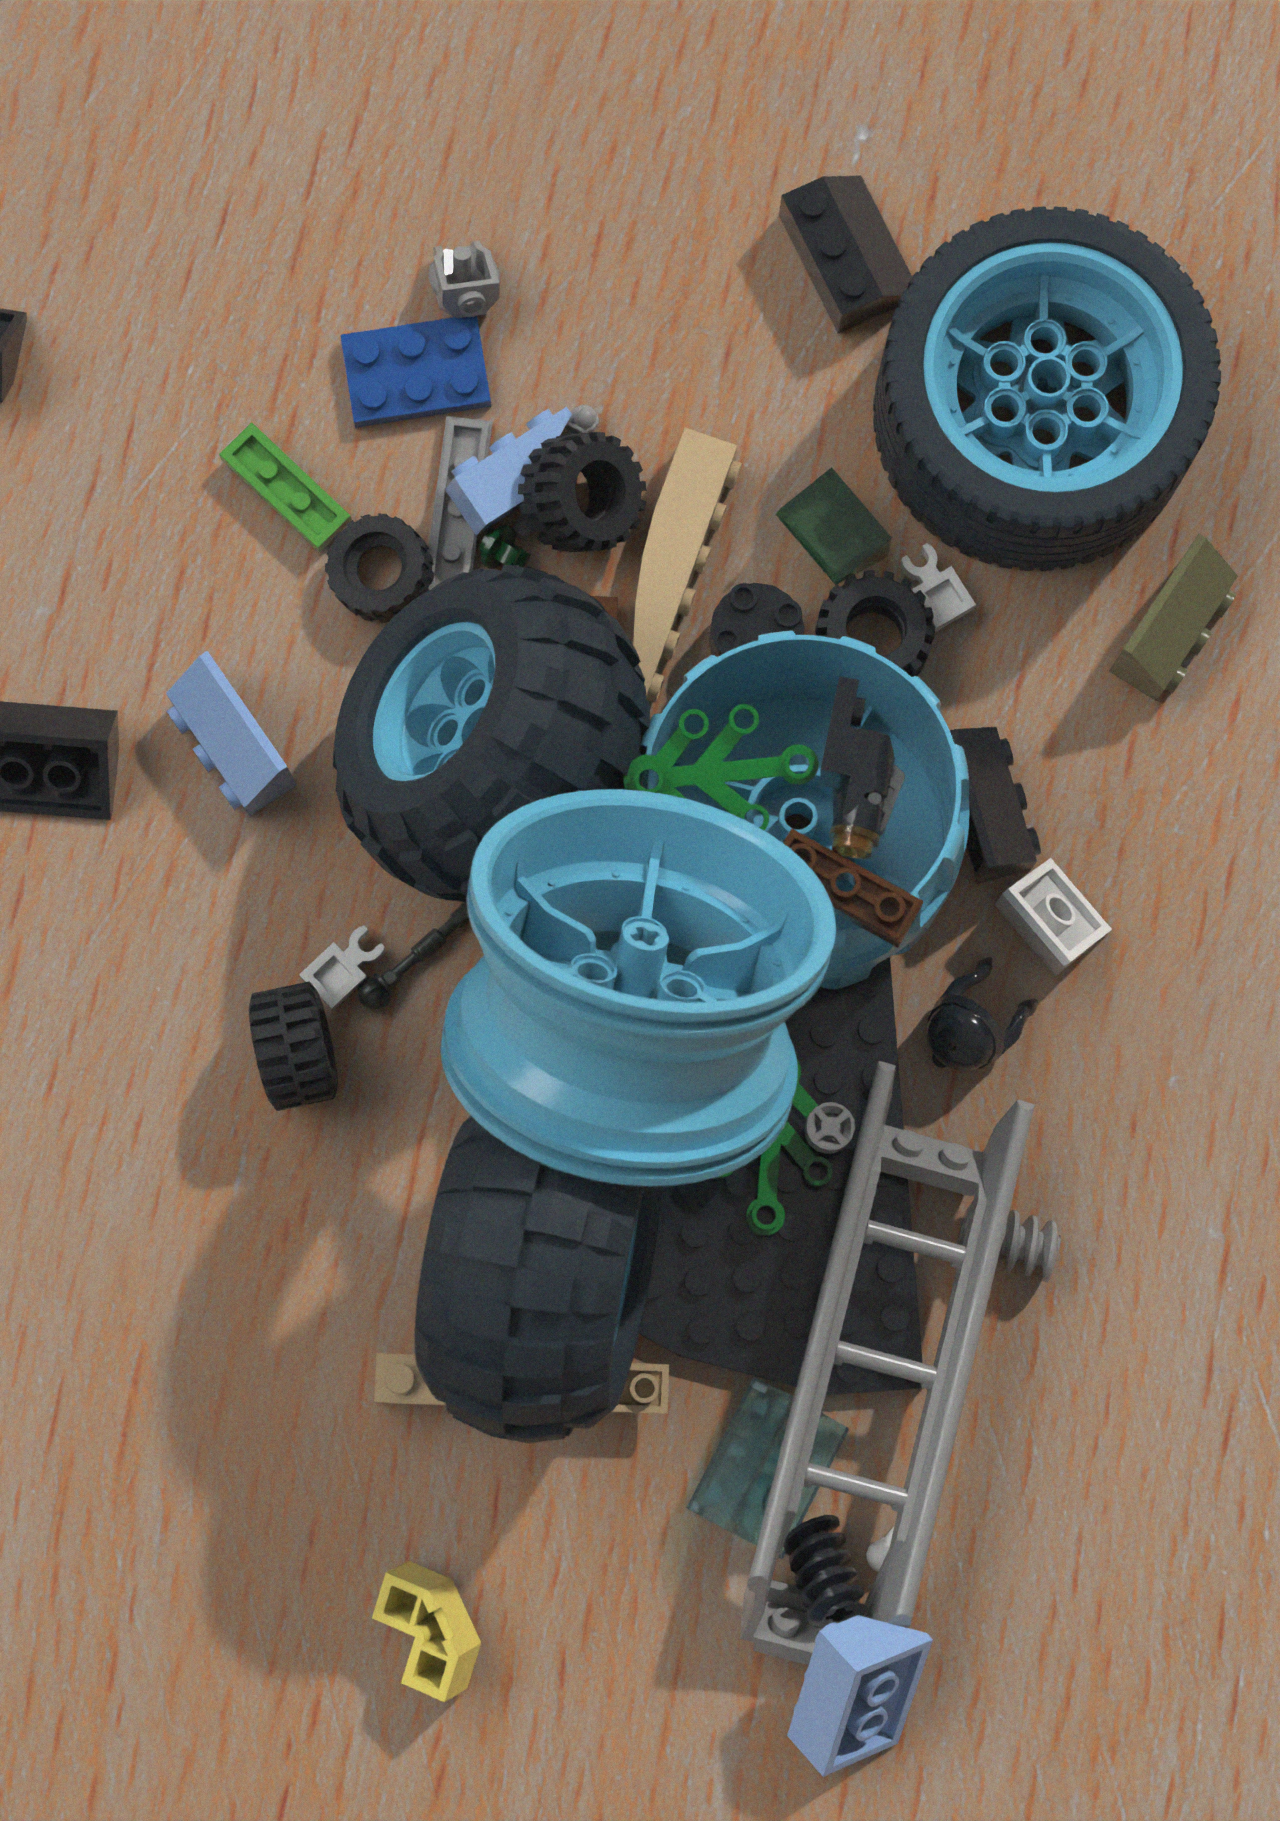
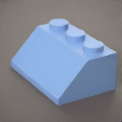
M206 651L201 654L167 691L166 694L173 707L166 712L181 734L189 729L199 742L193 748V751L208 772L216 767L226 782L220 785L219 789L232 808L235 810L242 805L248 815L252 816L295 787L296 783L287 765L209 652Z
M859 1615L840 1623H830L819 1631L815 1639V1647L809 1666L804 1674L805 1679L798 1702L794 1707V1715L787 1736L823 1777L898 1744L933 1641L927 1633Z

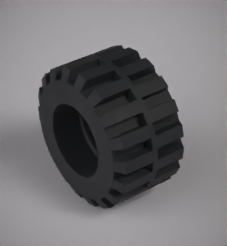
M589 432L547 439L541 443L542 448L534 449L528 457L532 463L523 465L520 474L525 477L524 484H518V494H523L524 503L519 506L521 514H528L529 521L526 523L530 532H539L537 540L544 545H552V549L556 551L585 552L609 550L617 547V543L625 542L631 537L629 529H637L641 522L637 514L638 511L645 510L646 501L641 499L642 491L647 490L646 481H640L639 473L643 471L641 464L631 460L634 452L629 446H620L621 440L613 435L605 436L603 432ZM580 471L586 478L590 494L589 504L585 513L581 511L575 495L576 480Z
M875 570L864 571L862 578L857 579L856 575L852 574L845 578L844 585L841 587L836 584L830 590L828 599H824L815 628V636L841 639L842 636L848 637L847 625L853 618L864 613L882 614L895 623L901 634L899 647L893 652L882 656L900 667L909 676H918L929 656L935 637V626H932L933 611L931 607H925L926 596L922 591L919 590L914 593L911 590L913 582L904 577L901 583L893 580L895 573L884 571L883 577H875Z
M308 981L253 993L249 1003L250 1030L260 1078L271 1105L276 1111L335 1099L338 1088L335 1056L325 1011L316 988Z

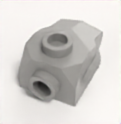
M473 241L470 246H461L454 250H445L442 246L433 247L434 260L429 266L428 278L436 294L439 309L456 318L484 315L499 299L500 275L497 264L492 258L491 251L482 247L480 241Z

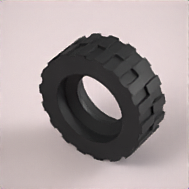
M378 513V516L368 514L361 516V519L355 522L352 520L346 524V528L341 533L338 532L336 534L332 547L329 546L326 554L328 562L325 563V572L329 577L327 582L330 589L335 592L336 598L356 616L359 614L364 620L373 622V620H379L381 623L389 622L409 603L421 594L428 592L430 582H433L434 573L432 565L434 563L431 554L427 551L429 549L427 544L410 525H407L396 516L391 518L387 514ZM389 547L395 550L401 559L402 568L399 578L393 585L383 590L367 588L361 583L358 576V565L361 558L372 548Z

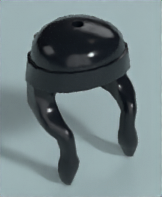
M992 957L980 960L974 972L960 976L952 981L939 1000L936 1001L928 1017L927 1040L933 1053L932 1061L940 1068L948 1066L949 1068L961 1071L982 1069L999 1059L1004 1052L1018 1041L1027 1017L1032 1016L1037 1009V999H1028L1021 1002L1010 1024L1002 1033L998 1023L986 1009L974 1000L961 996L969 988L979 984L990 975L993 967Z

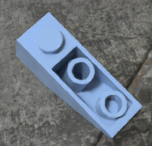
M567 407L554 415L549 409L543 411L526 424L529 431L515 438L511 432L489 447L493 454L480 462L473 456L451 471L455 478L445 490L476 536L514 512L524 501L523 494H518V484H524L525 477L520 474L523 465L532 463L528 456L534 449L542 448L541 443L543 441L561 435L572 415Z

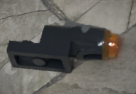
M839 676L820 771L819 785L833 788V823L829 832V838L833 840L832 851L848 858L867 859L871 857L873 848L878 847L880 836L884 834L903 785L905 774L894 764L895 756L889 735L860 728L866 698L857 697L859 680Z

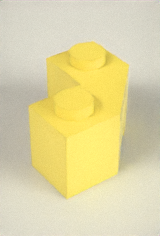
M411 1561L387 1571L372 1619L415 1637L401 1683L442 1702H446L468 1688L481 1646L477 1632L451 1578Z

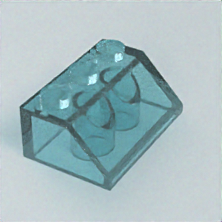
M753 1377L686 1507L687 1509L757 1546L794 1396ZM821 1412L809 1463L830 1468L849 1428ZM812 1485L811 1488L803 1486L797 1513L789 1532L802 1523L820 1486ZM782 1546L778 1557L784 1559L786 1553Z

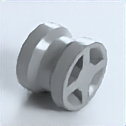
M835 1102L822 1103L815 1107L807 1117L804 1126L805 1138L808 1144L814 1150L823 1154H834L843 1150L852 1139L855 1131L854 1118L850 1111L843 1105Z

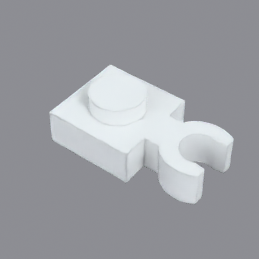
M926 543L921 549L923 556L927 560L925 566H914L907 555L902 557L900 564L903 573L908 578L919 582L920 585L913 588L912 591L916 593L921 590L926 596L924 605L926 608H932L934 615L932 626H935V632L973 611L976 604L952 566L939 572L936 567L937 553L930 544Z
M364 925L353 931L349 939V947L344 952L333 942L299 974L305 982L310 981L318 991L320 998L333 1011L367 979V976L359 968L364 963L377 962L385 954L386 948L382 943L370 952H364L360 949V941L369 933Z

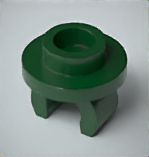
M502 525L497 529L493 528L488 531L480 544L481 563L489 569H494L501 563L524 568L531 554L514 544L516 532L508 525Z

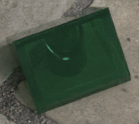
M832 467L781 507L775 514L835 585L844 581L846 577L857 574L882 561L889 553L892 537Z

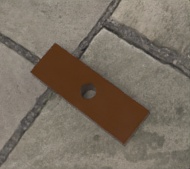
M791 828L783 844L797 854L816 874L831 900L834 913L898 948L921 910L924 901ZM840 881H848L854 888L849 892H843L837 888L836 884Z

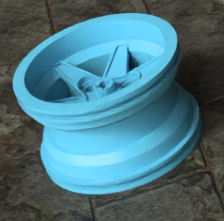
M599 789L559 794L525 805L496 823L483 837L477 847L472 862L467 892L468 916L484 956L460 980L450 996L441 1037L440 1050L443 1069L455 1096L463 1107L481 1126L514 1150L554 1169L602 1182L636 1186H670L694 1183L734 1171L762 1154L777 1139L785 1126L798 1078L797 1058L784 1021L794 1011L803 1006L821 985L828 968L835 940L836 922L833 906L816 874L789 847L754 824L709 805L660 793L623 789Z

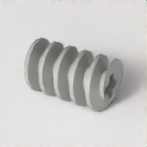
M973 1201L963 1217L956 1244L963 1245ZM1014 1209L1010 1210L999 1256H1005L1006 1271L1011 1272L1020 1260L1024 1263V1275L1026 1277H1030L1036 1267L1041 1266L1043 1281L1048 1283L1052 1276L1061 1244V1235L1058 1237L1056 1222L1048 1220L1041 1231H1039L1037 1216L1029 1215L1023 1225L1020 1226L1019 1212Z

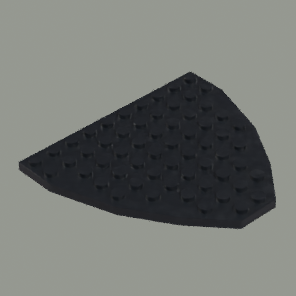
M890 957L874 966L868 978L858 983L839 989H826L819 986L814 995L784 1021L794 1046L796 1058L801 1066L800 1085L818 1106L822 1103L835 1102L848 1109L854 1118L855 1131L845 1148L834 1154H823L817 1152L808 1144L804 1133L806 1119L791 1105L787 1118L788 1123L816 1156L824 1157L831 1163L833 1168L831 1179L827 1184L820 1187L808 1184L803 1177L802 1168L781 1145L777 1201L784 1208L785 1221L780 1230L771 1236H759L753 1233L746 1223V1211L749 1205L757 1199L761 1154L751 1162L734 1170L726 1178L715 1177L694 1183L662 1186L655 1253L639 1332L643 1337L680 1357L794 1387L797 1386L878 1061L896 1065L892 1096L885 1125L904 1130ZM813 1163L809 1167V1175L814 1180H823L827 1175V1170L823 1164ZM880 1172L869 1220L912 1231L908 1179ZM761 1207L758 1209L756 1216L761 1224L768 1225L775 1220V1213L771 1208ZM875 1241L871 1245L863 1243L839 1338L840 1341L923 1363L914 1252ZM843 1362L841 1366L833 1364L826 1395L923 1388H921V1383Z

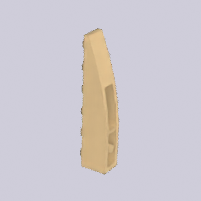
M686 427L682 433L653 512L642 556L635 602L633 646L641 661L638 665L645 678L646 700L655 703L665 676L658 674L664 657L672 660L681 633L673 631L679 614L685 617L688 616L696 594V590L689 588L695 572L704 573L712 548L705 546L710 529L719 531L726 512L727 505L720 503L726 487L734 489L742 467V463L735 461L737 445Z
M376 1353L374 1403L446 1405V1403L436 1400L429 1391L417 1368L415 1355ZM632 1363L622 1396L616 1408L611 1412L668 1414L670 1364Z

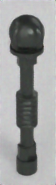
M467 902L460 904L450 914L451 918L440 928H433L411 947V953L392 970L388 969L381 976L375 973L373 977L365 979L358 986L360 1003L369 1009L384 1008L388 1004L390 996L394 995L392 988L400 982L399 979L415 964L428 959L432 953L446 943L448 935L457 927H463L470 920Z

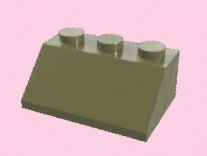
M1198 533L1109 670V672L1157 701L1165 689L1173 694L1188 671L1181 666V663L1189 651L1198 655L1212 634V631L1205 628L1214 613L1222 618L1237 596L1230 588L1238 575L1207 538Z

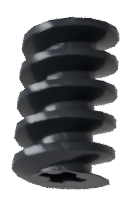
M835 1515L814 1517L799 1524L787 1534L783 1544L785 1553L790 1557V1569L796 1574V1586L802 1591V1604L808 1609L807 1618L809 1624L819 1629L833 1622L840 1623L857 1615L863 1616L869 1609L864 1604H854L864 1596V1589L860 1585H850L858 1578V1572L853 1567H845L852 1561L851 1552L848 1550H838L846 1543V1538L844 1534L834 1532L840 1526L839 1518Z

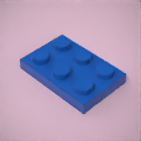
M477 316L452 317L340 335L355 428L492 407Z

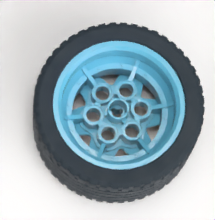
M1045 206L1032 207L1029 211H1025L1024 208L1011 210L1010 214L1004 215V213L991 216L989 221L984 222L981 220L970 225L969 230H961L952 236L949 243L944 242L935 250L934 256H929L922 263L920 271L915 272L908 283L907 289H904L891 320L873 401V412H875L873 425L874 432L877 433L875 441L878 452H881L880 460L884 471H888V480L892 488L898 490V497L903 505L909 506L911 515L918 522L922 521L926 525V530L934 536L936 534L942 538L941 541L949 547L955 546L960 549V553L968 557L974 555L979 557V561L990 565L994 562L998 563L999 567L1012 569V566L1019 567L1023 571H1033L1034 568H1040L1041 571H1051L1055 567L1060 566L1061 569L1074 567L1079 562L1082 565L1092 562L1099 555L1100 557L1109 555L1114 552L1117 546L1121 548L1131 542L1134 536L1141 534L1148 527L1149 523L1159 516L1174 495L1202 447L1216 413L1214 410L1218 405L1220 394L1217 389L1221 384V370L1218 369L1221 358L1220 350L1216 349L1218 343L1216 330L1211 327L1213 320L1209 310L1203 306L1204 299L1199 290L1193 288L1194 282L1187 272L1183 273L1179 269L1181 265L1172 256L1168 257L1164 253L1165 249L1156 242L1152 244L1147 240L1148 236L1138 230L1134 232L1128 229L1129 225L1119 220L1115 223L1110 221L1108 216L1099 213L1095 216L1088 214L1089 211L1076 208L1075 211H1069L1067 207L1054 206L1053 209H1046ZM1012 321L1009 341L992 343L980 340L982 336L992 329ZM1063 321L1083 329L1097 340L1090 342L1082 341L1071 345L1068 342ZM1037 339L1045 340L1053 347V351L1046 354L1039 353L1032 347L1031 342ZM995 362L1007 363L1012 368L1013 374L1009 376L997 375L990 365ZM1085 362L1093 368L1094 374L1091 376H1081L1074 371L1072 364ZM1122 384H1124L1126 391L1125 419L1108 404L1106 396ZM957 387L975 400L963 413L959 406ZM998 406L1006 407L1013 413L1014 419L1008 422L1000 421L993 416L991 410ZM1076 407L1089 408L1095 415V420L1091 422L1081 421L1075 416L1073 409ZM1038 429L1048 430L1055 437V442L1048 445L1041 444L1036 441L1033 432ZM1008 455L1011 459V464L998 457ZM1072 455H1078L1089 460V462L1069 469Z

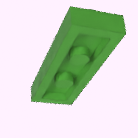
M252 422L219 454L221 460L319 553L334 539L338 532H341L346 527V524L352 521L350 514Z

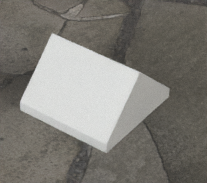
M1051 858L1009 887L995 903L998 910L1055 976L1112 930Z

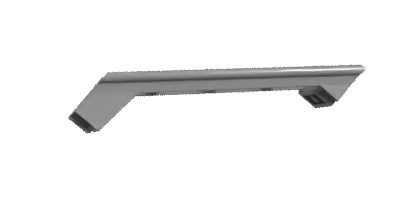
M878 1061L876 1064L743 1599L740 1639L754 1642L753 1651L805 1665L810 1663L815 1647V1639L821 1629L809 1624L807 1618L808 1609L803 1606L801 1600L802 1591L795 1585L772 1580L778 1555L797 1513L803 1486L811 1488L812 1485L891 1505V1510L898 1512L890 1546L864 1605L869 1609L863 1617L906 1628L911 1625L1035 1104L1017 1100L994 1127L983 1152L957 1143H949L923 1136L910 1130L885 1125L892 1096L896 1065ZM880 1172L968 1196L975 1195L963 1245L869 1220ZM875 1241L950 1262V1267L957 1268L933 1366L839 1340L863 1243L871 1245ZM843 1362L919 1382L921 1383V1388L928 1389L904 1488L809 1463L833 1364L841 1366Z

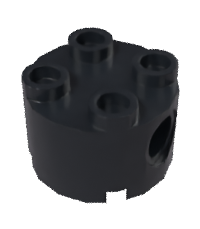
M741 583L732 588L731 592L722 597L713 611L709 636L711 654L719 657L739 646L758 641L759 635L793 630L795 635H803L804 623L801 607L789 594L773 585L761 583Z

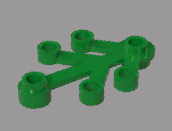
M740 704L732 709L727 725L694 765L672 767L691 740L702 738L709 728V720L706 714L698 709H690L681 715L678 729L656 755H642L631 761L627 776L624 775V786L626 790L647 791L687 799L674 787L696 785L730 814L743 820L749 810L759 811L763 816V823L759 828L765 830L769 824L767 810L761 805L750 804L724 782L782 777L790 784L802 785L815 777L819 762L815 752L808 746L801 744L789 746L777 757L722 762L743 735L753 732L759 723L757 710L749 704ZM740 710L750 712L753 716L751 727L747 729L737 727L734 722L735 714ZM697 715L702 719L703 729L701 732L691 734L686 731L684 721L688 716ZM794 755H802L808 761V768L802 774L794 773L789 767V761ZM645 770H652L658 775L659 782L653 789H645L639 783V776Z
M797 1059L798 1078L792 1105L807 1120L809 1114L818 1104L799 1083L801 1066ZM786 1121L777 1139L760 1156L757 1199L749 1205L746 1211V1223L749 1229L759 1236H771L777 1233L785 1221L784 1208L777 1201L781 1145L802 1168L803 1177L811 1186L820 1187L827 1184L833 1174L831 1163L824 1157L816 1156L788 1121ZM813 1163L823 1164L827 1170L826 1177L819 1181L812 1179L809 1175L810 1165ZM734 1171L723 1174L716 1178H726L730 1176ZM761 1207L771 1208L775 1213V1220L768 1225L761 1224L756 1216L758 1209Z

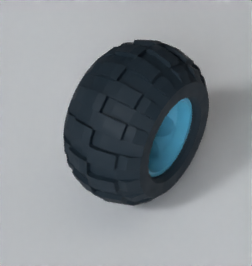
M503 565L502 571L480 568L450 577L428 592L421 594L389 621L363 655L349 682L338 716L333 749V767L337 770L336 793L346 825L361 841L360 845L387 873L431 897L448 901L467 902L471 867L477 847L488 831L505 816L525 805L559 794L599 789L626 790L624 775L627 776L631 761L643 755L640 743L644 732L650 725V702L646 700L645 678L638 665L641 662L638 653L616 618L609 615L598 600L557 576L518 566Z
M472 1116L463 1122L446 1159L431 1214L422 1260L415 1318V1358L417 1368L431 1394L436 1400L446 1403L447 1411L453 1415V1418L492 1437L523 1443H535L565 1439L566 1436H570L574 1428L589 1429L616 1408L629 1375L643 1318L655 1253L662 1186H636L602 1182L554 1169L514 1150L493 1136Z

